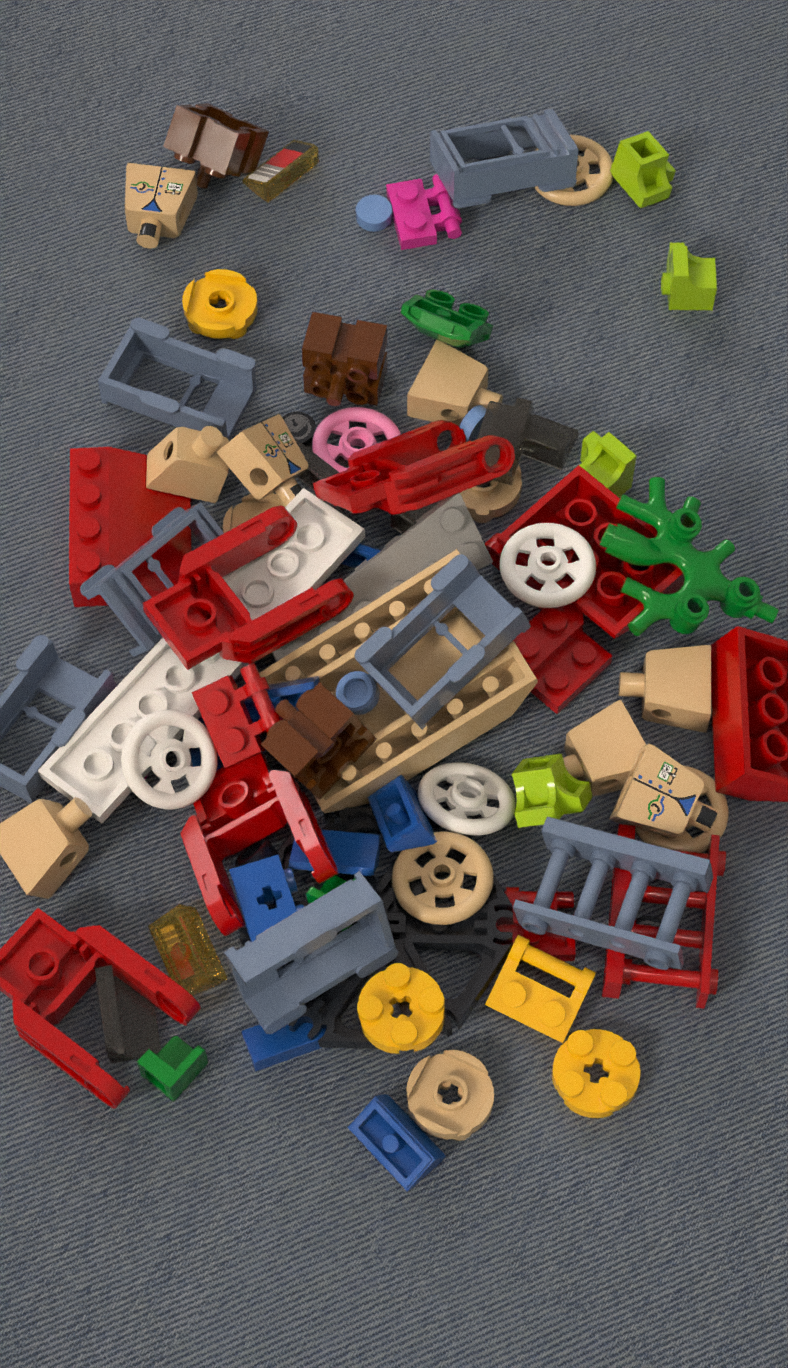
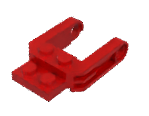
M437 420L352 453L348 458L349 468L347 470L314 482L313 486L316 497L333 504V506L347 509L351 513H363L374 507L387 511L389 514H401L410 510L420 509L506 474L514 463L515 451L507 439L495 435H487L477 440L466 442L465 433L458 425L445 420ZM448 430L452 437L451 444L446 450L440 451L437 446L438 436L441 432ZM497 445L500 450L499 460L493 466H488L485 460L486 452L491 446Z
M274 506L185 554L179 571L178 584L143 602L144 613L187 670L217 653L226 660L252 664L339 615L352 602L354 593L344 580L339 578L329 581L315 590L311 587L258 618L251 620L249 611L222 577L275 549L292 537L297 529V522L284 506Z
M495 533L484 544L492 558V564L500 571V556L504 546L497 541V537L501 533ZM516 558L517 565L527 566L521 560ZM532 576L525 583L539 591L543 587V584L538 583ZM572 603L556 608L539 607L541 611L529 621L531 627L525 633L521 632L513 640L538 680L531 693L556 714L564 709L612 661V655L583 632V612Z
M263 753L230 768L222 767L218 769L207 792L193 803L197 815H192L188 818L180 833L209 914L225 937L244 927L245 921L224 868L223 858L234 855L284 827L287 822L295 841L305 853L314 869L311 874L315 880L321 884L339 874L308 797L302 792L299 784L295 782L290 772L271 771Z
M37 908L0 949V991L13 1000V1022L19 1037L106 1105L116 1109L131 1092L130 1088L127 1085L123 1088L111 1075L100 1068L99 1062L95 1057L54 1027V1025L59 1024L94 984L102 969L109 970L173 1020L184 1026L193 1019L201 1009V1006L187 990L102 926L79 927L76 931L70 932L41 909Z

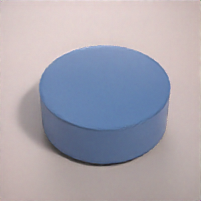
M380 195L363 197L356 205L358 225L371 232L387 228L392 221V205L389 200Z
M482 405L473 407L460 423L459 427L465 433L466 442L481 438L491 424L493 413Z
M353 671L343 676L336 688V697L355 715H362L370 712L377 705L380 690L378 684L369 674L362 671Z

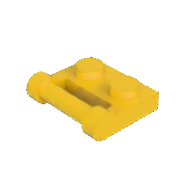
M518 935L485 1005L564 1043L596 972L586 967L582 971L529 945V939ZM521 960L574 985L575 988L571 997L568 998L517 973L516 970Z

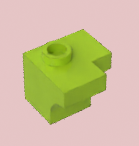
M649 131L620 141L610 169L612 176L640 209L669 198L672 191L669 182L673 180L676 172L667 161L669 154Z
M670 243L666 272H662L661 295H668V310H713L717 290L715 258L697 257L688 251L685 243Z
M593 430L582 441L580 456L582 463L579 466L616 496L620 497L632 487L637 455L610 432L601 437Z
M562 753L522 759L512 772L517 797L514 814L518 828L543 825L546 817L560 820L564 814L583 812L593 797L589 781L577 780L568 773Z

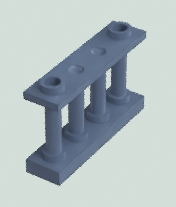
M546 817L541 832L546 848L550 850L552 855L534 903L515 900L513 909L518 923L525 930L534 934L543 935L547 931L642 958L645 963L657 969L667 970L670 966L682 970L684 958L681 946L673 944L690 892H695V890L709 892L713 880L710 860ZM575 856L589 860L592 866L574 915L552 910L550 906L568 859H572ZM616 867L630 871L633 876L617 921L613 927L591 921L590 919L607 872ZM655 878L671 882L674 886L656 939L631 932L649 881H653Z

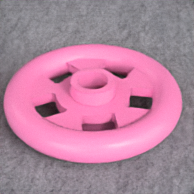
M364 407L344 408L331 413L317 426L312 439V451L319 467L328 476H332L348 469L335 462L339 456L348 461L352 453L377 444L374 436L384 434L388 440L401 435V433L390 418L376 410ZM363 422L366 423V428L352 427L349 429V423ZM331 433L341 436L339 446L327 443ZM355 446H360V447H362V448H361V449H357V448H353V447H355Z

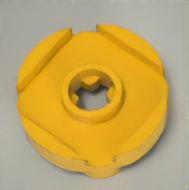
M216 269L205 273V278L199 279L196 283L195 279L187 285L183 294L184 316L188 322L189 329L195 334H201L209 338H241L246 334L247 328L253 323L257 315L258 304L254 287L246 283V278L243 275L232 270ZM219 299H224L227 306L215 308L211 304H217Z
M395 963L388 966L386 970L374 975L365 984L359 996L357 1012L364 1035L375 1047L384 1052L400 1054L399 1051L414 1049V1052L429 1046L439 1036L444 1026L445 999L439 985L430 975L419 969L407 967L402 963ZM403 1001L410 1003L409 1010L412 1014L409 1017L401 1014L398 1018L392 1016L395 1003H402Z
M602 1029L578 1030L573 1032L568 1040L558 1049L553 1063L552 1081L555 1089L564 1099V1104L570 1110L589 1118H604L620 1110L623 1106L626 1107L633 1100L640 1081V1064L636 1057L634 1046L619 1035ZM593 1064L602 1065V1070L608 1072V1078L601 1077L598 1083H593L590 1081V1074L584 1072V1069L592 1067Z

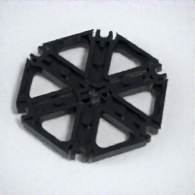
M347 807L335 811V815L340 820L338 823H335V818L331 812H323L324 820L327 824L322 828L323 830L356 833L362 830H380L372 808ZM429 819L433 832H440L437 829L439 825ZM292 833L278 851L283 869L290 868L289 860L295 839ZM453 849L446 856L460 863L466 858L463 853ZM428 851L417 858L416 862L420 867H424L426 863L435 857ZM396 857L379 883L374 875L364 876L382 899L393 939H399L394 940L395 947L398 950L397 957L377 969V973L386 970L392 964L402 963L407 967L419 969L430 975L416 949L470 950L478 953L482 960L479 968L460 996L454 999L444 998L445 1019L443 1029L449 1037L452 1035V1024L449 1017L455 1021L458 1030H460L509 955L512 948L511 945L513 944V933L500 932L497 926L513 924L512 904L494 876L493 887L486 903L470 918L448 925H435L420 921L403 909L394 894L392 871L397 859ZM339 873L336 875L345 881L350 879L353 881L355 878L352 874ZM472 876L473 880L476 883L477 876ZM421 879L409 882L411 891L415 896L426 892ZM294 901L295 906L303 904L305 907L308 905V901ZM275 904L267 905L269 910L276 908ZM435 904L438 908L455 906V904ZM246 927L239 929L242 947L245 946L247 941H250ZM355 973L305 1004L307 1007L306 1012L288 1024L290 1031L295 1032L303 1023H311L313 1027L307 1035L310 1040L317 1038L322 1028H326L324 1036L318 1040L319 1047L378 1049L366 1038L363 1030L349 1029L341 1021L343 1013L370 974L360 978ZM406 1001L395 1003L400 1014H404L407 1017L412 1014L409 1010L410 1003Z

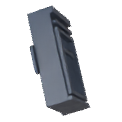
M553 109L544 110V115L540 116L537 114H533V117L529 118L528 116H521L440 131V134L436 130L430 131V163L450 195L453 205L457 208L489 203L491 195L536 186H538L540 191L549 192L571 188L576 185L579 148ZM537 146V148L539 149L537 151L523 153V148ZM512 150H513V152H512L513 155H510V156H504V157L493 158V159H488V160H482V161H477V162H472V163H466V164H465V162L463 161V159H468V158L484 159V158H490V157H495V156L506 155V154L509 153V151H512Z
M134 318L98 380L102 403L108 404L110 402L175 427H185L201 431L206 426H213L222 433V436L229 440L257 390L255 360L226 348L219 349L216 354L170 338L169 329L165 326L142 318ZM144 357L194 375V377L190 378V385L180 403L157 393L129 386ZM201 378L218 384L203 412L186 406L195 388L201 385Z
M201 502L187 510L181 507L173 509L152 527L153 537L117 567L113 565L103 566L80 587L81 594L88 600L100 594L138 642L129 650L133 657L152 648L162 638V635L143 611V602L152 597L131 571L146 560L148 569L157 574L167 589L174 586L160 568V562L153 559L151 555L186 526H189L203 545L224 534Z
M463 554L456 555L432 578L431 586L434 590L392 630L389 627L379 628L355 652V659L422 730L427 726L425 723L521 632L525 633L531 627L524 613L518 607L514 608L479 574L474 564ZM454 607L485 635L477 645L472 646L469 650L449 632V628L445 623L439 622ZM435 626L437 634L445 636L463 656L417 701L388 670Z
M45 635L36 636L18 658L16 667L20 672L0 696V742L23 712L26 713L29 719L35 718L56 729L51 741L24 776L0 763V787L29 803L37 800V795L47 783L41 779L38 773L40 767L59 747H63L69 742L81 724L116 688L113 675L105 669L99 678H96L60 659L53 641L49 640ZM39 691L73 709L61 724L39 713L36 707H28Z
M360 871L354 874V881L348 880L255 936L256 940L252 942L247 941L241 949L236 951L232 947L224 952L242 1000L266 1034H273L301 1017L307 1010L305 1006L307 1002L356 973L360 978L366 977L397 957L398 950L395 947L382 899ZM356 921L358 922V923L354 924L353 926H351L350 928L346 929L345 931H343V932H341L340 934L337 935V933H338L339 931L343 930V929L346 928L347 926L351 925L352 923H354V922H356ZM291 960H294L292 963L288 964L279 971L276 970L281 966L285 965L286 963L290 962Z

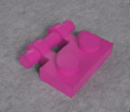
M437 174L432 177L434 187L431 189H424L422 178L386 184V194L392 205V217L401 250L437 244L436 232L446 231L450 239H456L462 234L460 211L454 207L450 195ZM439 205L441 212L431 215L429 207Z

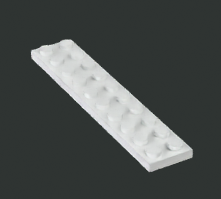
M303 488L285 507L297 522V529L292 537L282 545L222 578L249 611L251 620H254L311 587L314 590L319 588L365 538V529ZM162 638L88 716L65 746L59 747L40 767L38 773L41 779L69 800H73L75 797L83 800L90 808L92 817L102 824L132 792L125 780L121 764L123 744L132 727L146 715L160 710H178L199 719L201 713L192 692L227 675H232L235 680L241 673L240 669L249 663L226 660L217 653L187 670L164 638ZM169 726L167 739L179 740L183 736L184 730ZM147 735L139 751L149 756L157 741ZM148 767L142 773L143 778L152 770L151 767Z

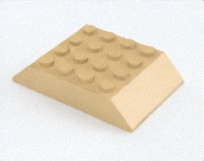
M456 549L259 672L260 676L265 677L269 685L319 676L320 683L336 697V688L343 676L353 671L367 673L355 659L356 650L379 628L389 627L392 630L434 590L431 586L432 578L456 555H459V551ZM456 607L439 621L448 626L449 632L467 650L477 645L485 637ZM434 626L388 671L418 701L447 673L448 669L463 654L445 636L438 635ZM512 641L425 723L427 726L423 730L379 686L380 697L377 705L366 714L356 715L377 740L355 763L352 761L348 763L340 772L343 776L320 800L314 795L321 810L324 813H329L347 807L369 804L367 797L398 776L402 775L408 781L510 718L538 682L515 642Z

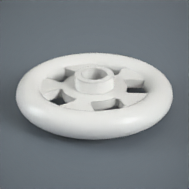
M537 523L522 528L507 541L500 556V573L506 587L521 601L536 607L556 608L575 602L587 592L596 574V560L587 540L575 530L556 523ZM553 539L554 546H541L538 548L536 540ZM573 549L579 561L568 563L564 551ZM519 552L530 554L528 566L516 564ZM551 561L555 564L546 566L542 562ZM568 574L574 582L562 589L556 582ZM532 576L538 583L543 584L540 591L525 584L529 577Z
M160 710L140 719L129 731L122 748V770L128 786L142 801L160 809H180L196 802L211 786L217 770V750L208 729L198 719L178 710ZM169 726L184 730L182 742L177 739H167ZM147 735L157 741L149 756L139 751ZM190 748H199L201 754L200 766H190ZM170 751L177 757V763L174 767H170L166 763V755ZM148 767H151L154 774L160 778V781L154 787H151L142 776V773ZM185 775L190 786L182 791L175 792L171 780L179 779Z
M464 762L439 765L428 771L418 786V800L425 814L439 826L455 833L470 836L494 833L504 828L511 821L515 812V797L509 785L499 775L479 765ZM443 781L452 784L447 791L437 785ZM487 799L498 800L499 808L486 806ZM445 801L452 810H445L439 803ZM478 814H480L482 817V819L467 818V816H475Z

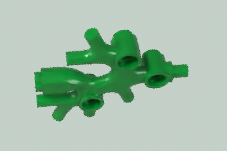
M661 477L649 479L648 503H641L622 494L616 506L617 509L655 527L657 536L655 538H647L620 523L617 526L609 523L599 543L600 546L606 548L605 553L629 564L654 566L670 563L680 568L683 573V586L679 591L671 594L658 592L629 577L626 578L620 592L639 600L644 607L643 611L628 624L629 630L634 635L640 636L656 621L669 619L670 625L675 631L681 634H691L699 628L709 614L707 601L720 602L723 612L732 618L745 616L752 619L755 615L772 624L779 609L762 601L763 596L760 595L757 583L748 577H738L731 581L724 576L720 569L723 561L735 551L733 543L728 539H724L710 551L703 552L697 550L692 542L702 528L701 518L697 514L701 501L689 496L686 498L681 509L671 513L666 506L665 479Z

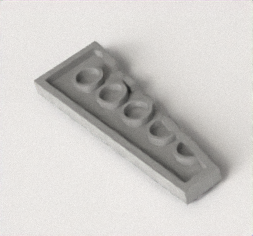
M457 493L443 499L417 519V523L406 532L394 537L385 544L386 547L370 560H365L357 566L355 571L344 579V582L354 593L350 605L339 615L273 651L272 655L275 661H279L456 549L460 554L465 555L477 570L492 563V558L461 494Z

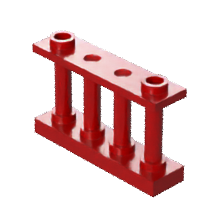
M619 824L617 835L635 840L636 826ZM711 834L707 853L674 850L708 859L711 862L713 880L709 892H690L685 906L703 909L701 931L677 929L673 944L683 947L700 948L698 971L674 968L662 970L648 965L632 964V959H625L624 953L606 949L602 997L619 999L622 984L630 985V981L697 988L696 1008L702 1009L705 1008L709 994L716 995L718 969L711 968L717 876H724L726 865V851H719L720 835ZM616 867L613 868L608 925L613 927L617 921L632 876L630 871ZM647 886L642 902L667 905L673 889ZM635 920L631 932L656 939L659 926L636 924Z

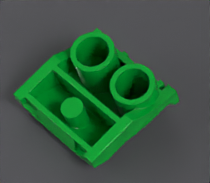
M434 289L427 290L425 297L418 294L413 296L402 305L400 312L419 332L456 348H465L489 340L494 326L486 323L489 312L483 307L463 303L457 312L452 309L455 302L454 297L444 291Z

